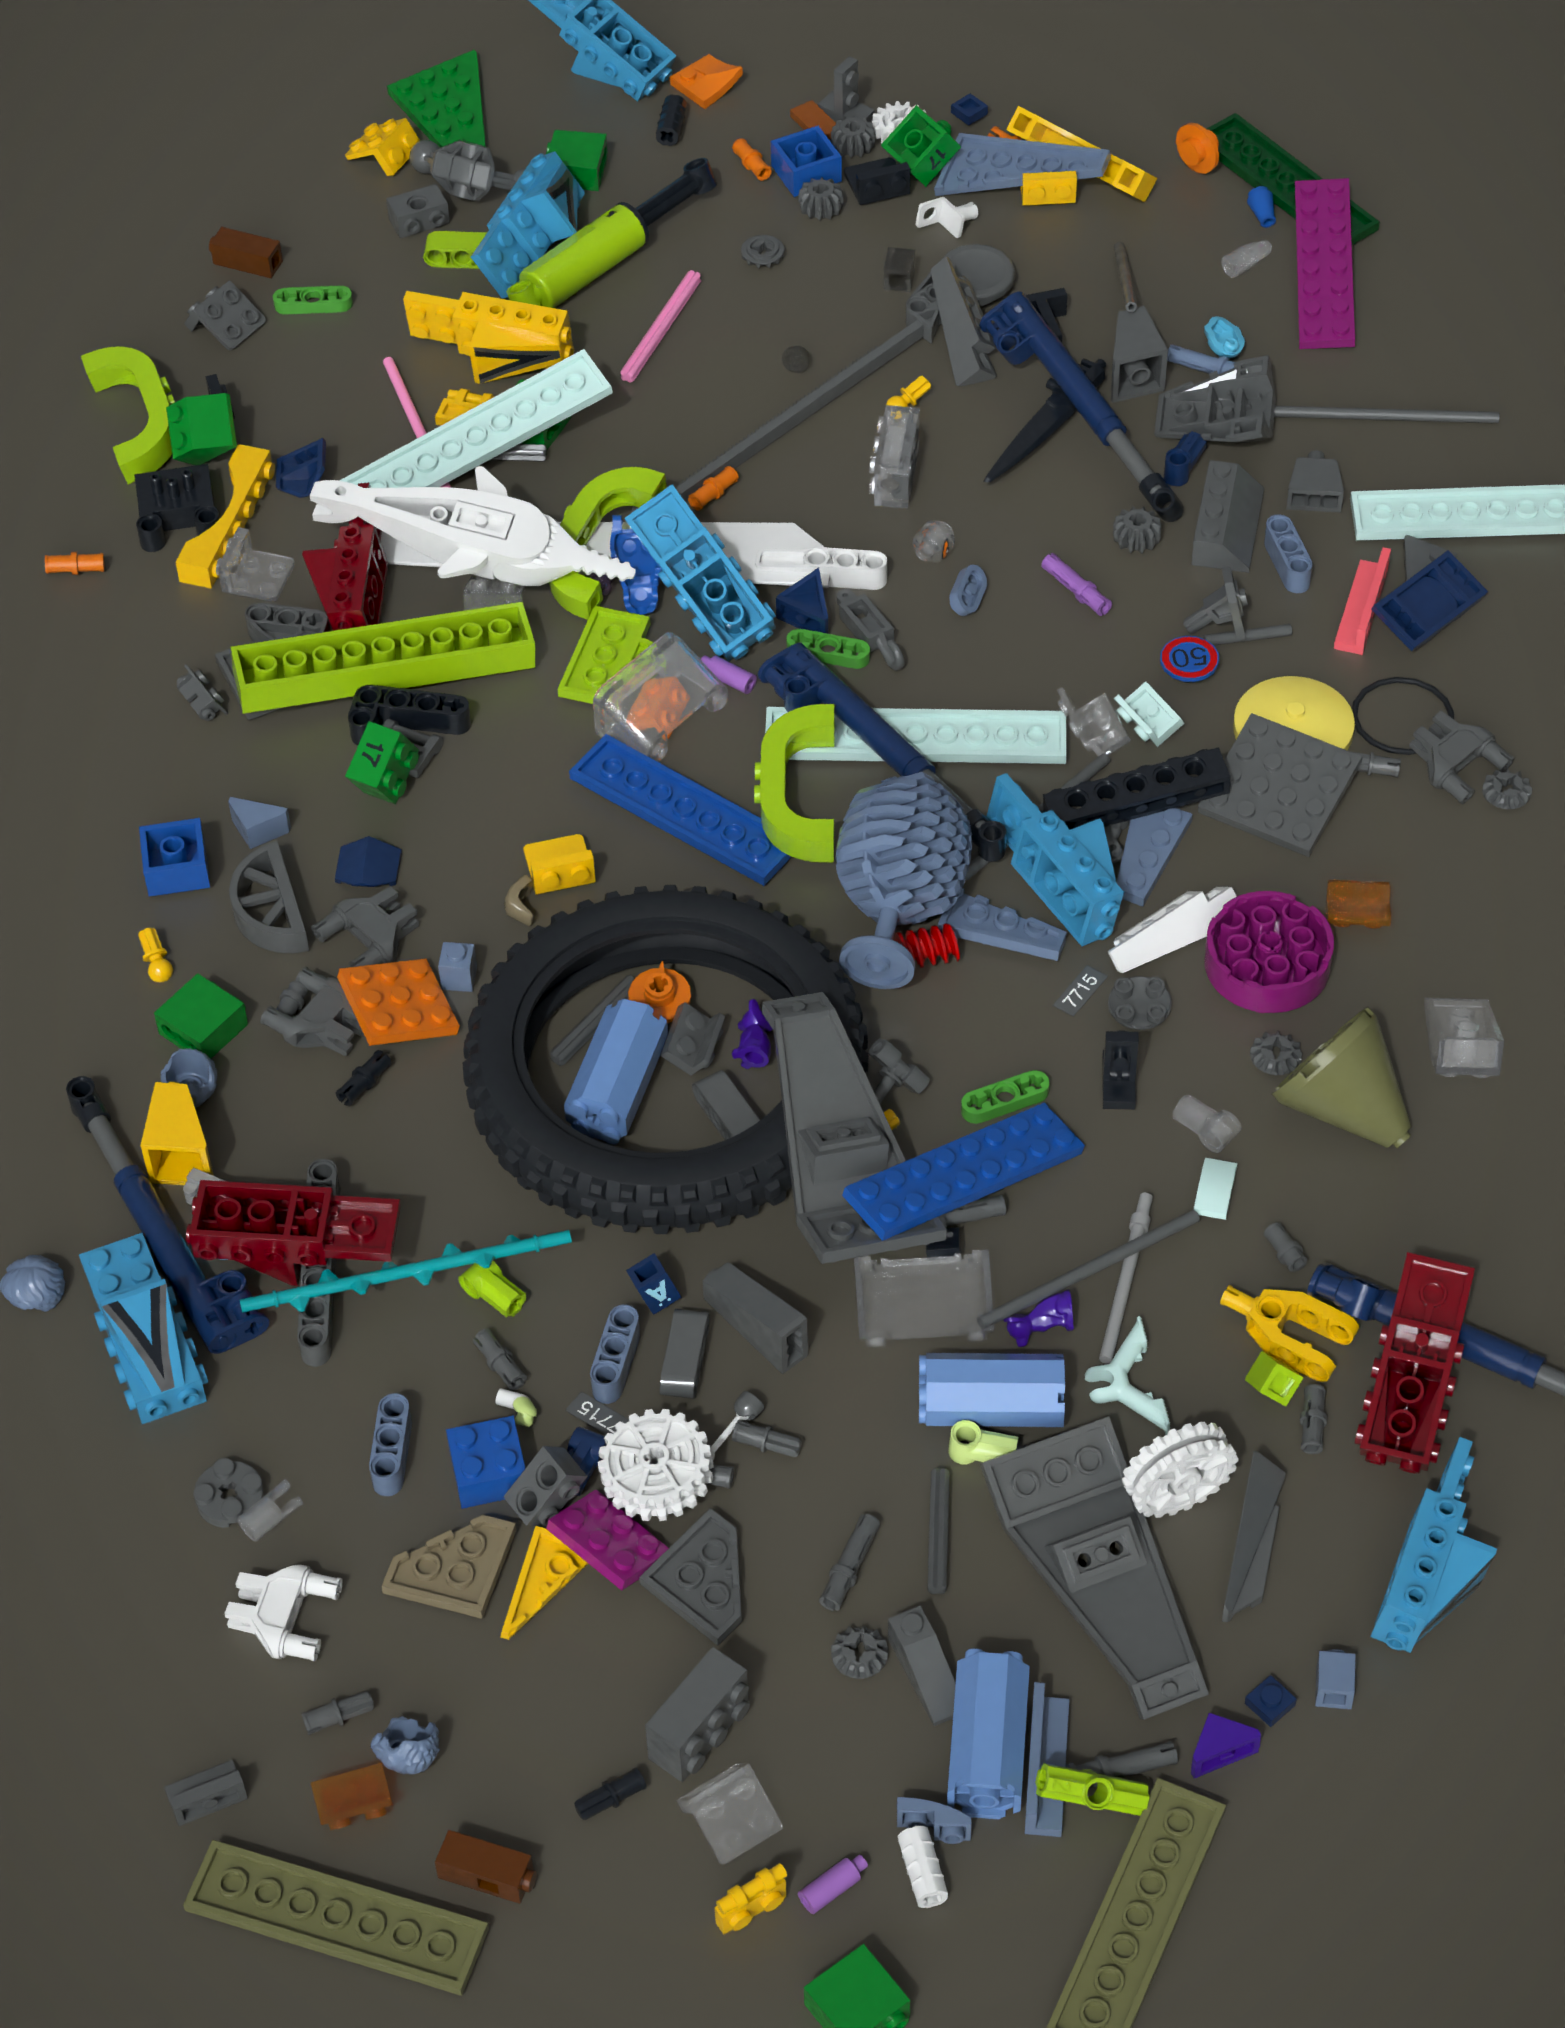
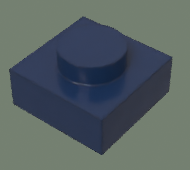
M970 93L951 104V113L967 125H970L988 114V105Z
M1271 1675L1245 1697V1704L1269 1727H1272L1294 1708L1297 1698Z

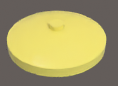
M1283 676L1265 680L1250 688L1240 698L1235 709L1233 730L1236 739L1250 714L1253 713L1347 751L1353 740L1355 720L1350 705L1335 689L1314 679L1299 676Z

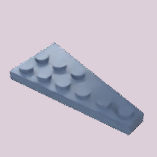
M959 133L956 142L961 148L943 167L934 191L935 196L1018 187L1022 186V173L1076 171L1077 180L1103 177L1111 159L1110 150Z

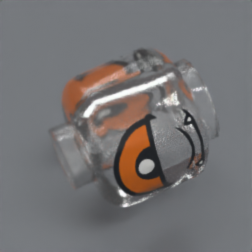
M931 520L925 523L914 535L912 544L919 559L939 563L953 549L955 538L952 528L947 523Z

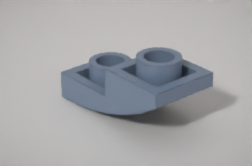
M897 1797V1827H934V1841H943L947 1844L971 1841L970 1816L937 1802Z

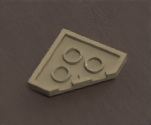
M481 1515L470 1520V1525L455 1532L449 1530L426 1541L425 1546L413 1552L407 1553V1551H404L394 1556L381 1586L382 1593L482 1619L516 1533V1523Z

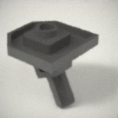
M1231 566L1222 568L1225 585L1204 598V606L1185 618L1183 624L1189 633H1196L1213 620L1216 624L1233 621L1237 640L1246 639L1242 619L1244 616L1243 606L1248 605L1245 588H1238L1237 580L1233 578Z

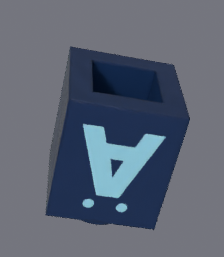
M655 1253L626 1270L653 1315L682 1298Z

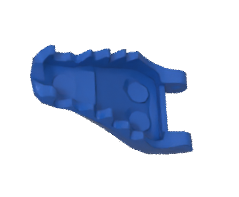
M612 515L611 557L612 559L618 558L620 563L629 562L630 566L636 570L634 579H626L623 582L619 580L623 589L625 609L629 613L639 615L652 613L657 609L658 586L660 582L658 573L661 572L660 567L633 530L623 529L622 515Z

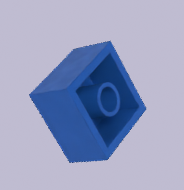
M819 125L771 141V166L793 197L798 196L803 183H810L811 178L815 180H820L821 177L824 180L833 179L834 183L842 181V156Z
M200 818L139 826L143 873L149 897L210 888L206 844Z
M514 1415L446 1429L461 1509L505 1500L504 1495L525 1470Z

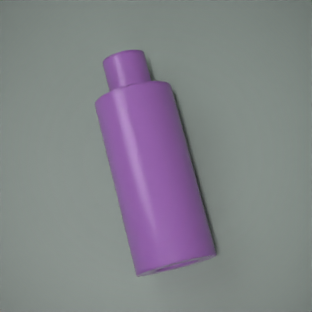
M704 655L700 660L699 665L706 669L707 675L744 694H749L756 684V675L717 655L712 658Z
M858 1855L851 1861L848 1858H844L798 1892V1897L803 1906L813 1915L861 1880L859 1873L868 1867L866 1860L861 1855Z

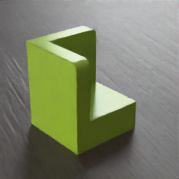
M1261 1351L1246 1375L1245 1381L1260 1393L1286 1407L1304 1377L1287 1364Z

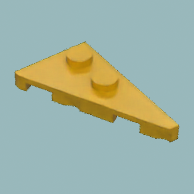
M535 1526L500 1638L509 1640L588 1565L585 1560L546 1528Z

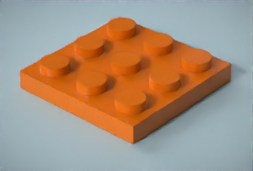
M427 959L339 968L338 981L369 1046L457 1035L460 1025Z

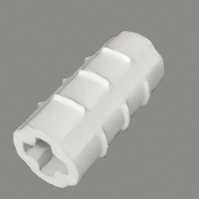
M914 1826L903 1830L898 1835V1842L918 1906L921 1908H931L944 1903L948 1899V1891L928 1827Z

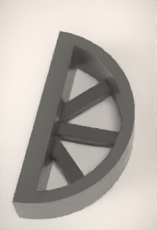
M274 841L263 845L247 855L232 875L229 895L236 925L245 938L263 949L278 953L309 951L305 927L278 842ZM271 870L273 877L265 873ZM254 881L273 889L244 897L245 892ZM278 900L262 922L255 920L244 910V908ZM284 911L289 928L274 927L273 924Z

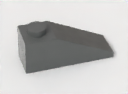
M917 1606L888 1618V1641L933 1726L953 1719L956 1683L938 1638L922 1607Z

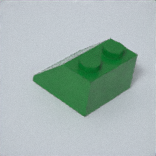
M221 393L185 397L166 407L174 460L192 465H201L237 447L230 394Z

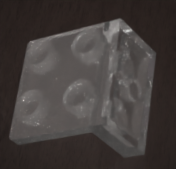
M749 1763L733 1765L677 1800L683 1813L694 1815L720 1864L725 1865L783 1829V1824Z

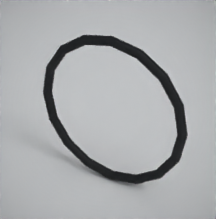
M1393 677L1378 680L1363 688L1353 701L1352 712L1357 733L1370 745L1388 753L1417 754L1412 748H1396L1380 743L1362 729L1357 717L1359 703L1368 692L1375 688L1393 683L1417 685L1436 695L1443 702L1448 716L1454 719V711L1448 698L1436 687L1418 679Z

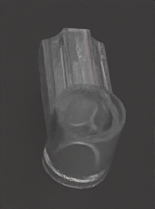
M1184 1095L1173 1111V1119L1198 1134L1202 1144L1215 1153L1221 1152L1242 1129L1239 1120L1227 1110L1216 1112L1192 1095Z

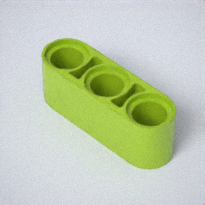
M433 231L427 236L423 259L431 267L479 269L471 259V255L487 232Z

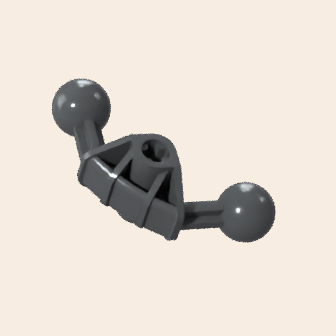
M421 140L412 147L409 155L410 163L417 172L431 174L449 194L474 201L482 199L490 191L491 186L511 190L526 169H520L514 174L495 171L490 148L461 140L441 148L431 140Z

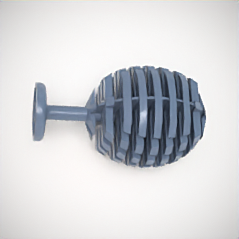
M924 772L898 778L896 776L882 780L880 784L860 789L853 797L849 805L850 807L844 816V824L840 828L836 849V870L841 886L852 902L865 915L871 917L877 925L874 936L868 935L853 938L842 947L839 964L847 976L868 987L894 989L902 987L912 980L915 972V960L908 949L893 940L896 926L920 923L927 920V917L948 911L956 903L969 869L973 842L967 815L956 798L942 784L937 783Z

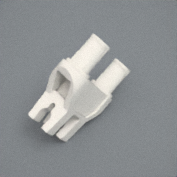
M292 1565L267 1577L240 1572L235 1584L236 1588L240 1589L238 1593L239 1598L257 1602V1605L252 1606L229 1602L224 1613L225 1618H229L227 1626L228 1628L255 1634L272 1658L282 1659L289 1655L315 1662L318 1658V1655L315 1653L319 1654L321 1649V1639L291 1634L304 1597L311 1594L338 1600L343 1580L339 1577L335 1578L313 1573L310 1566Z

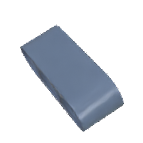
M1281 514L1270 516L1266 522L1265 548L1285 588L1292 593H1303L1310 587L1312 560L1290 518Z
M618 1305L610 1311L591 1367L592 1394L597 1401L603 1404L616 1402L621 1397L640 1340L639 1315L637 1310L630 1305Z
M388 1394L380 1400L378 1405L369 1470L373 1488L376 1493L382 1496L397 1494L402 1489L404 1483L412 1419L409 1402L402 1394ZM400 1414L398 1416L391 1417V1415ZM389 1443H396L392 1446H386ZM384 1473H391L387 1476H382Z

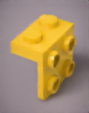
M392 118L383 124L372 123L367 126L363 131L365 134L349 145L350 149L345 154L347 160L374 155L386 175L390 176L394 175L409 159L412 147L420 139L406 118L399 120Z
M1076 171L1022 173V186H1020L1022 205L1076 203Z
M580 834L530 843L523 848L530 877L533 881L535 895L596 882L594 858L591 850H587L584 838Z

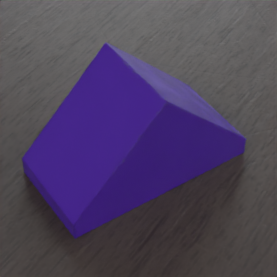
M1208 1713L1193 1754L1191 1775L1195 1779L1258 1753L1261 1733L1256 1728Z

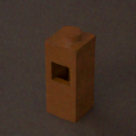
M221 226L217 234L209 242V251L212 254L213 264L272 279L283 262L281 245L278 240Z
M448 1830L435 1860L439 1879L521 1904L525 1892L530 1893L537 1877V1871L533 1869L531 1855L452 1830Z

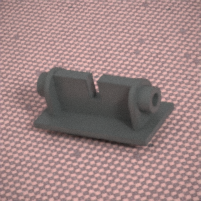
M185 664L184 667L189 673L177 679V689L190 703L202 720L210 721L219 710L227 715L228 712L221 705L224 701L223 697L214 687L211 689L207 687L210 683L209 679L201 670L198 669L194 672Z

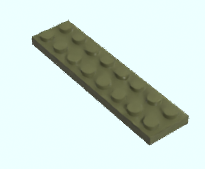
M1157 1778L1150 1793L1147 1809L1142 1811L1046 2028L1133 2027L1224 1816L1225 1804Z
M213 1839L183 1904L185 1911L460 1996L464 1993L489 1930L488 1923Z

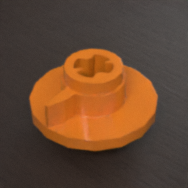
M1190 122L1180 127L1176 135V145L1184 163L1197 173L1206 174L1214 170L1219 161V142L1216 135L1198 123Z
M663 961L659 968H652L640 973L632 981L628 991L629 1000L648 1004L654 1009L652 1015L658 1020L660 1016L664 1017L667 1023L673 1021L678 1006L684 1002L690 1005L691 1002L690 985L685 977L675 970L664 968Z

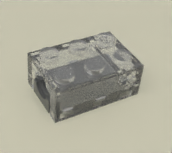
M886 405L884 417L879 416L877 433L880 436H875L873 453H876V456H871L869 472L874 473V477L871 476L869 492L874 494V506L908 509L919 454L920 408Z

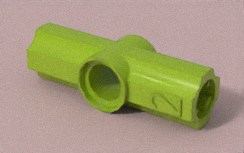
M1043 1763L1041 1769L1038 1770L1035 1781L1036 1794L1038 1796L1086 1805L1093 1810L1107 1809L1141 1816L1142 1811L1147 1809L1150 1798L1146 1783L1098 1774L1091 1769L1077 1770ZM1097 1782L1096 1792L1088 1797L1089 1787Z

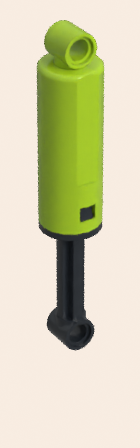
M699 158L687 163L683 168L684 173L681 177L636 208L625 202L618 203L524 268L519 275V282L510 286L506 291L509 300L556 308L643 247L649 241L647 226L693 194H704L717 186L708 159Z

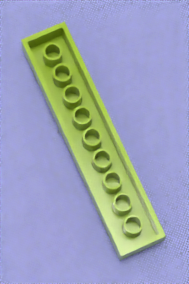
M523 602L231 646V658L242 712L245 714L353 697L357 689L365 685L410 688L535 668V641Z

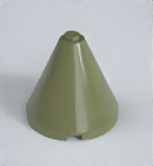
M1368 1006L1338 1029V1032L1328 1041L1321 1044L1275 1088L1276 1091L1271 1093L1280 1104L1386 1148L1392 1144L1398 1148L1411 1136L1407 1132L1411 1128V1123L1377 1016Z

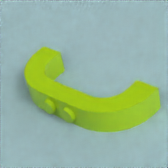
M117 346L98 349L82 355L83 365L96 393L115 385L130 384L138 387L142 394L149 415L146 427L135 438L113 447L118 465L127 484L135 482L134 474L154 472L172 455L166 410L167 406L175 403L173 395H167V393L172 392L165 376L160 378L152 360L139 350Z
M624 467L605 472L591 480L580 491L573 504L566 508L560 526L579 545L586 546L600 521L608 512L622 506L641 507L666 489L665 474L642 467ZM572 571L549 582L551 592L556 601L568 612L588 620L594 605L599 606L603 600L600 581L583 576L578 572Z
M834 704L808 705L794 709L779 717L768 728L763 737L761 762H755V780H760V785H754V803H760L761 823L766 836L775 847L785 854L809 862H834V819H809L801 817L790 810L785 801L786 766L789 759L800 750L810 747H834Z

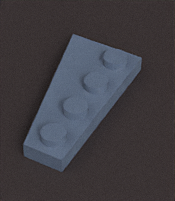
M1171 808L1130 820L1117 878L1118 886L1124 891L1123 900L1142 907L1144 906L1192 822V813L1178 808Z
M964 888L959 892L956 903L948 911L942 913L938 922L940 932L942 931L943 924L948 923L957 938L1055 961L1059 960L1067 935L1066 931L1033 917L1028 919L1021 918L1016 914V910L1007 906L1000 909L990 905L989 899L981 895H977L974 898L964 894Z

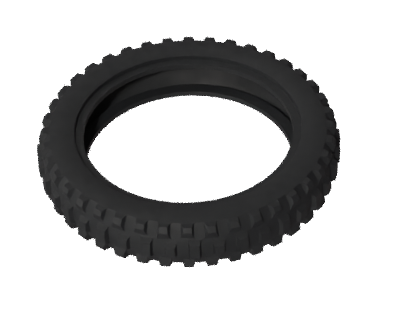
M665 885L663 891L649 892L646 886L635 887L634 894L621 896L617 891L605 894L604 901L595 904L589 899L579 902L577 904V911L571 914H567L564 911L558 912L551 916V924L546 928L537 925L528 932V941L526 943H515L507 951L508 960L505 963L498 962L492 969V981L490 984H484L477 995L478 1006L472 1009L468 1020L469 1033L466 1034L463 1048L464 1058L467 1060L462 1062L465 1086L469 1087L466 1090L469 1108L475 1110L474 1119L480 1135L486 1136L485 1141L494 1155H498V1163L513 1177H517L518 1184L524 1189H533L538 1192L539 1200L549 1206H559L565 1210L566 1215L576 1219L583 1214L590 1216L593 1225L606 1228L612 1222L614 1225L622 1226L624 1232L636 1233L639 1227H652L655 1234H667L669 1227L684 1228L686 1233L698 1232L700 1224L713 1222L718 1228L729 1225L732 1216L739 1214L747 1219L757 1215L759 1206L767 1202L773 1206L785 1200L786 1191L792 1187L782 1100L755 1125L725 1141L707 1147L670 1153H650L614 1147L596 1141L566 1124L553 1113L535 1089L528 1073L529 1061L537 1037L545 1023L567 999L589 984L610 974L644 965L661 964L662 961L664 964L699 965L717 969L741 978L762 990L773 1000L824 992L835 1008L866 1073L868 1072L869 1061L868 1052L865 1051L868 1049V1034L866 1025L861 1023L863 1021V1012L860 1004L854 1002L856 994L849 979L843 977L844 970L838 962L829 959L830 951L823 943L816 942L810 938V932L799 924L794 927L789 925L788 916L778 910L772 913L763 910V904L753 899H749L746 903L739 902L734 893L724 890L719 896L707 893L706 887L694 886L691 892L678 891L676 885Z

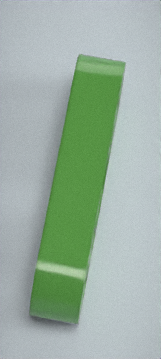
M346 286L289 287L278 289L273 294L274 308L280 314L337 313L348 311L353 306L352 292ZM310 298H319L316 302H307Z
M806 629L792 630L786 638L787 648L801 642L818 659L826 664L860 669L867 666L870 661V647L867 642L860 639ZM826 645H831L836 648L832 652H824L821 650V648Z
M1032 1070L970 1091L962 1098V1117L970 1123L978 1124L1040 1103L1048 1097L1049 1078L1041 1071ZM1034 1084L1036 1087H1040V1089H1035L1033 1086L1029 1087V1085ZM1008 1092L1014 1098L1011 1101L1003 1102L996 1096L999 1093ZM975 1104L976 1107H978V1108L981 1107V1109H980V1110H976V1108H975V1107H971V1105Z

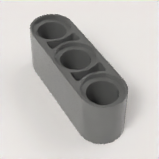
M723 1070L692 1084V1090L697 1102L724 1140L740 1134L760 1121Z
M684 1309L674 1310L660 1379V1395L695 1399L709 1330V1312Z

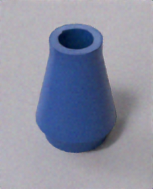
M1264 186L1253 188L1248 193L1247 204L1259 220L1260 225L1264 228L1270 227L1276 222L1273 193Z

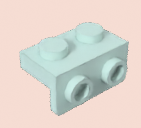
M1144 682L1125 700L1119 694L1114 698L1120 706L1116 711L1127 724L1133 721L1137 725L1134 730L1144 742L1150 739L1157 747L1185 724L1147 682Z

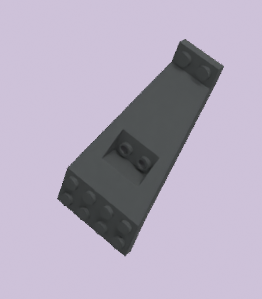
M824 992L763 1002L762 1014L774 1030L796 1224L821 1264L865 1257L887 1251H897L902 1248L928 1245L946 1240L947 1229L940 1219L936 1217L882 1241L842 1196L846 1186L905 1162L904 1155L842 1022Z
M1110 1417L1101 1418L979 1463L1003 1530L1126 1682L1139 1718L1144 1720L1209 1695L1146 1517L1143 1512H1138L1132 1496L1127 1493L1122 1483V1478L1125 1477L1123 1471L1127 1468V1464ZM1112 1542L1118 1543L1120 1548L1116 1555L1110 1552V1544ZM1080 1554L1086 1555L1088 1559L1084 1567L1078 1564V1556Z

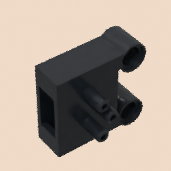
M208 464L134 474L139 509L136 527L140 545L144 551L156 552L161 550L166 544L164 531L196 527V533L199 536L220 519L219 511L215 508Z

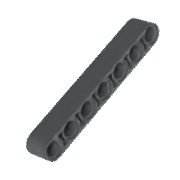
M325 1158L313 1161L307 1170L306 1186L330 1187L333 1189L334 1195L340 1196V1184L335 1163ZM328 1258L327 1265H301L300 1287L318 1283L323 1270L329 1269L336 1275V1258ZM335 1293L310 1298L306 1310L298 1314L297 1338L301 1358L309 1366H321L330 1359Z

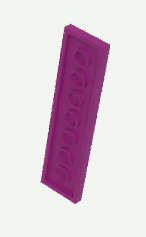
M1349 178L1295 181L1299 349L1355 347Z

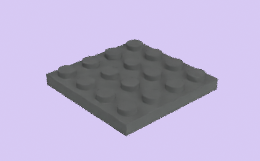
M1251 713L1224 760L1230 774V793L1202 800L1198 805V813L1310 857L1360 767L1362 756Z

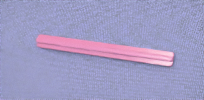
M693 270L687 272L620 371L623 381L631 383L638 376L701 282L699 272H694Z

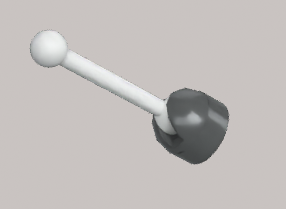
M743 1391L736 1399L734 1411L737 1416L710 1447V1457L713 1460L715 1458L714 1453L734 1430L738 1420H754L764 1410V1405L756 1396L750 1392Z

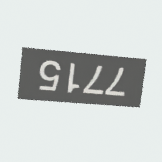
M1087 965L1052 1006L1074 1017L1108 976Z
M582 1391L565 1410L605 1435L607 1433L614 1434L616 1432L615 1425L619 1421L623 1423L629 1422V1419Z

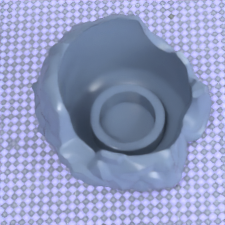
M179 1049L171 1055L168 1064L161 1070V1082H177L188 1085L195 1109L214 1093L217 1086V1068H215L214 1061L207 1054L196 1049Z
M28 1255L9 1264L6 1268L7 1273L0 1281V1291L13 1306L23 1310L37 1309L44 1312L56 1307L62 1299L66 1283L63 1270L59 1267V1264L41 1255Z
M404 1716L392 1718L383 1735L382 1733H377L373 1737L370 1747L376 1758L387 1769L394 1770L403 1775L417 1774L428 1769L436 1759V1755L440 1750L438 1748L439 1729L433 1722H429L425 1728L412 1718L407 1719Z

